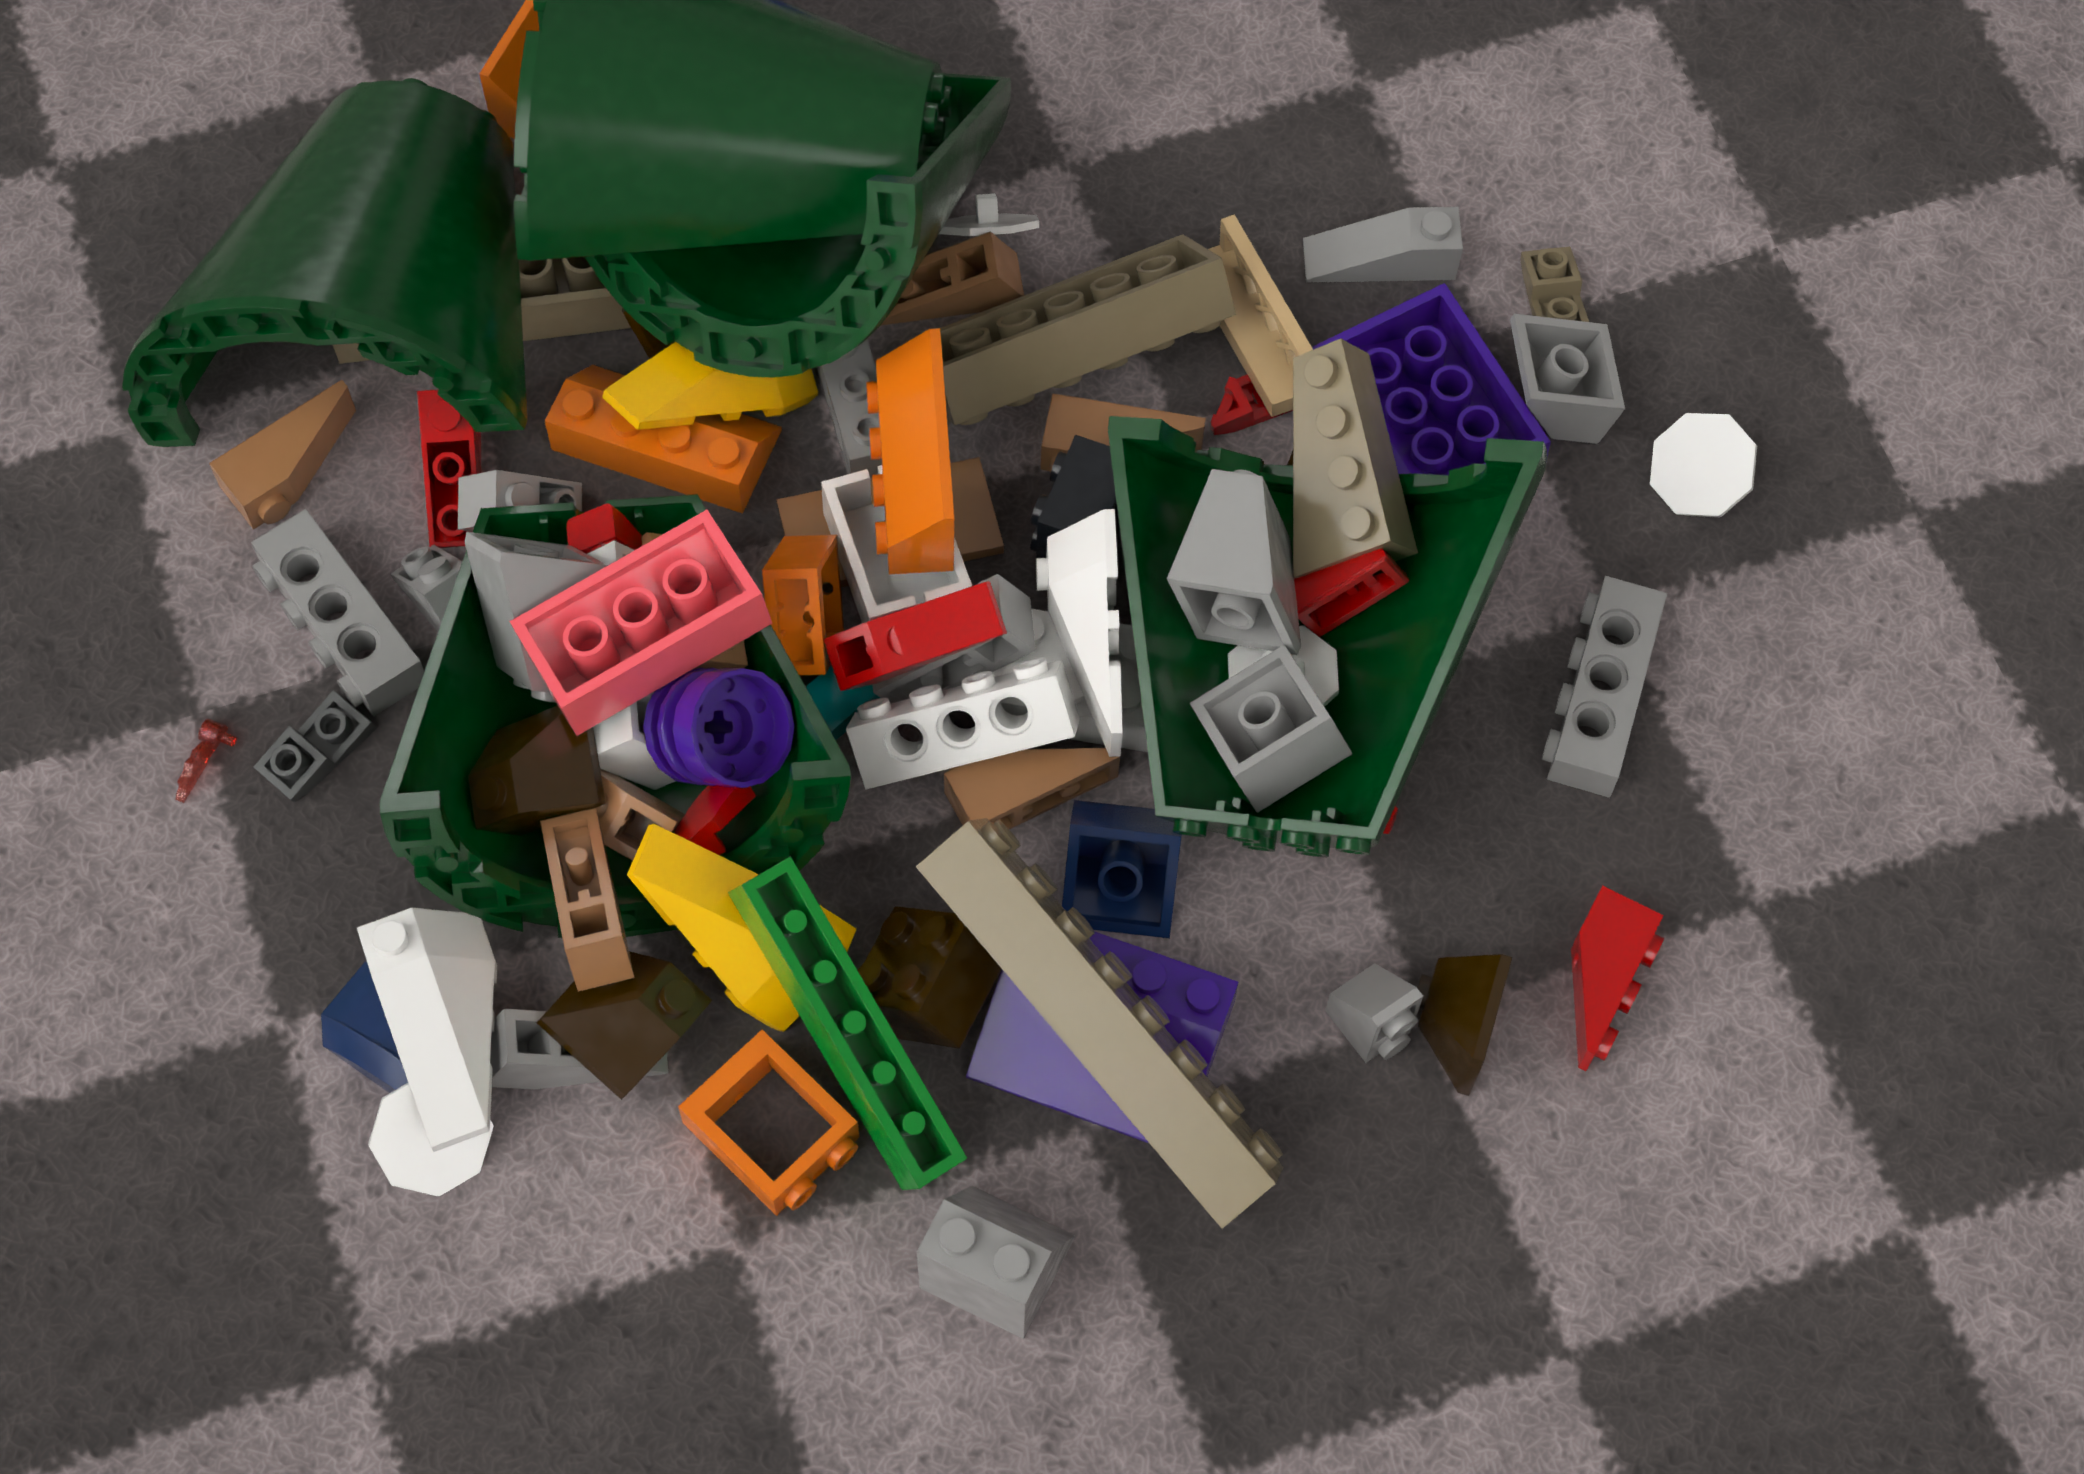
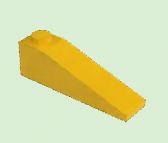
M674 342L604 389L602 398L637 430L691 425L694 423L696 416L720 414L724 421L739 420L742 412L762 410L766 417L781 416L808 404L818 396V389L812 368L801 374L774 378L738 375L695 361L694 352Z
M656 824L648 825L627 876L668 925H675L695 948V951L692 953L703 968L710 967L727 987L724 993L736 1007L770 1028L784 1032L800 1015L728 894L731 890L759 874ZM820 905L846 952H848L856 928Z

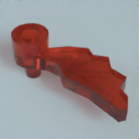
M209 718L203 722L198 733V739L202 742L192 750L190 757L184 763L183 772L177 781L178 790L175 800L182 803L185 802L220 742L232 747L235 745L237 737L226 733L228 731L226 725Z

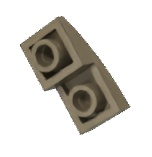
M1571 247L1522 251L1520 258L1522 274L1532 316L1589 322L1580 297L1582 278Z

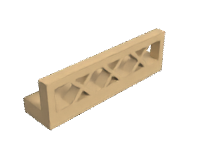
M1234 214L1221 219L1220 245L1208 249L1223 260L1236 315L1221 320L1220 327L1270 416L1274 417L1293 410V358L1309 352L1313 348Z

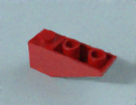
M438 390L417 391L429 546L435 545L439 548L465 546L466 532L472 531L458 530L459 477L482 473L481 432H475L468 421L453 406L437 395Z
M986 581L867 621L825 638L824 643L839 689L844 691L883 682L1005 635L1007 631L991 583Z
M1603 885L1571 948L1578 1068L1587 1071L1594 1056L1605 1061L1619 1033V1030L1609 1025L1617 1010L1628 1014L1642 986L1641 983L1633 980L1639 964L1650 968L1665 939L1655 934L1664 915Z

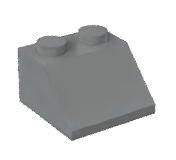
M1514 313L1510 318L1526 405L1551 439L1598 444L1625 410L1608 325Z
M1282 645L1190 702L1191 707L1231 774L1257 813L1353 754L1285 645Z

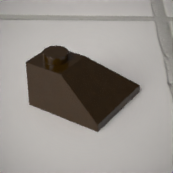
M559 706L497 729L468 774L475 826L478 830L522 836L541 829L540 821L597 808L606 804L594 728L592 727L576 736Z
M629 951L634 978L579 992L575 981H573L536 1022L621 1100L682 1037L712 1001L671 962Z
M1493 954L1438 958L1432 976L1425 974L1420 976L1417 988L1422 993L1423 999L1419 1007L1422 1009L1418 1027L1455 1089L1460 1094L1470 1095L1484 1063L1513 957Z

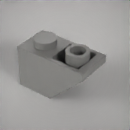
M502 470L459 477L458 530L473 532L481 508L574 502V506L582 512V483Z
M432 545L431 547L417 548L407 554L401 561L402 566L390 575L438 632L462 561L439 547Z
M1374 963L1331 992L1325 1012L1365 1063L1378 1054L1384 1060H1387L1403 1050L1411 1041L1408 1034L1418 1022L1416 1015L1423 995L1414 985Z

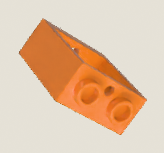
M837 534L784 536L762 569L764 600L773 623L771 626L799 675H825L831 665L824 639L844 631ZM825 582L830 583L833 586V591L830 593L824 592L822 584Z
M764 1030L759 1031L678 1106L682 1123L776 1216L787 1206L792 1211L801 1207L817 1188L813 1181L829 1166L834 1171L842 1168L858 1150V1145L855 1143L859 1138L858 1122ZM772 1069L832 1126L775 1181L715 1124L724 1113Z

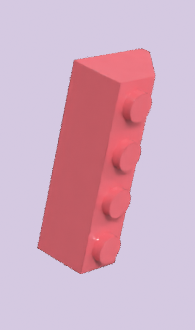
M708 510L701 512L509 621L576 736L773 624L761 591Z

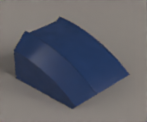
M364 962L321 1013L323 1047L391 1093L407 1084L408 1080L368 963Z

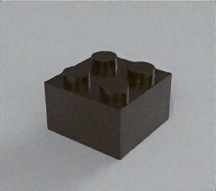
M895 906L890 916L883 923L876 942L865 962L858 969V972L897 1039L960 1049L1002 968L955 913Z

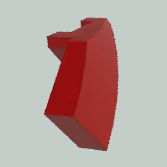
M1248 374L1237 379L1229 376L1219 409L1216 414H1213L1211 419V430L1214 435L1233 433L1293 410L1271 417Z
M719 785L707 786L689 807L674 834L715 854H723L726 852V848L716 833L722 830L756 797L754 791L750 786L745 788Z

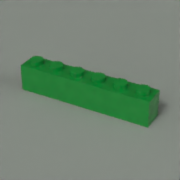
M791 856L728 892L902 1190L920 1189L966 1160L967 1156Z

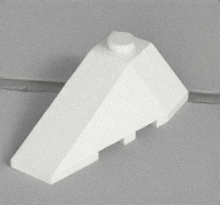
M1103 509L1047 537L1046 558H1036L1037 591L1047 590L1048 612L1109 757L1121 755L1123 735L1120 660H1116V655L1119 653V610H1113V606H1116V579L1118 578L1115 509Z
M409 908L357 927L375 988L433 1152L489 1132L493 1071L490 1064L491 1033L494 1032L495 1028L493 991L494 983H497V963L483 921L479 917L463 912Z

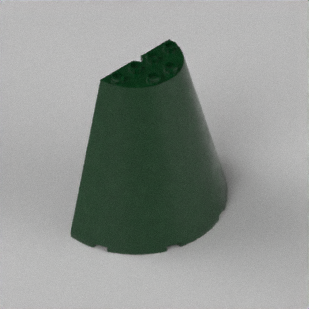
M533 0L534 11L538 12L539 32L526 31L515 122L514 167H520L521 173H525L522 194H516L514 199L518 260L533 261L863 234L867 209L866 180L877 174L912 177L944 142L945 117H950L952 108V87L945 86L946 76L945 73H942L938 62L781 0Z
M945 73V86L952 87L953 95L950 117H945L944 142L912 177L877 174L866 180L867 209L863 234L584 257L605 288L637 323L664 344L668 345L675 341L694 352L695 361L703 365L738 375L774 378L797 375L808 369L827 363L830 364L862 344L880 327L895 307L1003 128L1010 106L1011 78Z
M407 78L403 81L361 82L337 96L134 343L124 368L122 388L123 391H129L131 402L128 413L147 445L159 447L195 446L200 427L191 416L185 403L218 350L255 342H292L316 346L357 343L359 344L357 350L364 358L383 364L405 375H418L420 370L432 377V384L438 388L437 395L453 406L468 421L475 432L525 430L527 402L520 272L514 221L515 179L513 142L497 123L495 116L454 94L428 86L423 81L414 78Z
M1110 416L1108 436L1156 816L1174 822L1173 833L1192 837H1206L1207 831L1225 834L1227 839L1242 842V847L1252 850L1274 852L1276 843L1296 848L1295 852L1298 854L1327 858L1329 857L1330 848H1336L1335 850L1349 854L1370 855L1371 847L1378 845L1544 475L1547 461V448L1544 441L1487 438L1484 456L1486 464L1474 463L1466 467L1449 470V476L1416 473L1399 474L1418 553L1395 562L1406 573L1409 582L1320 637L1337 651L1339 694L1325 706V709L1353 754L1257 813L1231 774L1190 705V702L1229 679L1228 653L1237 645L1197 639L1167 577L1212 469L1230 472L1247 470L1256 475L1263 476L1290 537L1293 561V466L1264 464L1261 458L1217 447H1209V450H1197L1196 453L1194 438L1173 428L1162 419ZM1379 570L1376 573H1374L1373 576L1384 572L1382 570ZM1299 620V626H1305V625Z
M698 494L606 500V503L618 509L642 536L647 532L664 534L706 510ZM574 502L481 508L473 532L568 545L567 522L570 518L584 512L579 511L574 506ZM466 550L379 802L380 816L385 835L393 852L397 857H405L414 866L415 879L438 898L462 912L481 918V920L523 932V921L539 925L556 926L558 938H562L542 828L522 836L478 830L475 826L468 774L496 730L558 705L556 702L533 698L531 696L532 690L514 685V678L496 666ZM769 625L744 640L748 666L745 669L763 672L780 685L791 704L794 721L791 750L780 770L764 783L750 786L756 797L722 830L716 833L726 848V852L720 856L757 874L764 872L790 856L800 871L824 846L823 833L829 824L840 820L849 796L851 780L849 763L775 631ZM623 778L684 814L699 794L708 786L675 781L654 790ZM605 845L626 937L679 930L675 925H668L627 876L633 861Z

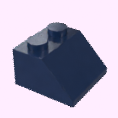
M1074 800L1069 830L1062 907L1066 911L1074 907L1088 921L1093 930L1170 938L1182 836L1172 832L1174 822L1157 817L1155 809Z

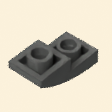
M333 690L298 731L288 726L253 767L291 801L296 802L308 794L378 727Z

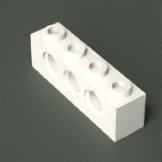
M1034 658L1017 664L1014 667V672L994 677L992 671L979 672L964 678L961 681V686L942 690L938 684L929 685L909 694L910 699L890 704L888 698H879L860 705L857 708L858 712L854 713L846 727V731L865 790L1075 737L1080 717L1062 660L1046 663L1045 658ZM1006 697L1018 698L1025 703L1028 712L1019 716L1011 715L1004 710L1001 700ZM956 710L967 712L974 719L975 726L968 729L959 728L952 723L949 713ZM901 724L914 725L922 733L923 740L911 742L904 739L900 735L897 726Z

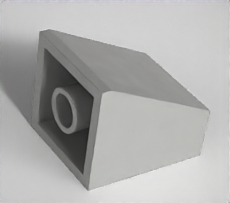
M1212 469L1167 580L1197 639L1274 651L1285 645L1290 654L1298 655L1301 648L1293 578L1291 542L1264 478L1247 470L1230 472Z
M466 532L465 546L496 666L514 678V685L532 690L531 696L533 698L556 702L509 621L608 565L570 545Z
M970 1186L943 1200L917 1250L919 1288L1024 1339L1075 1235L974 1186Z

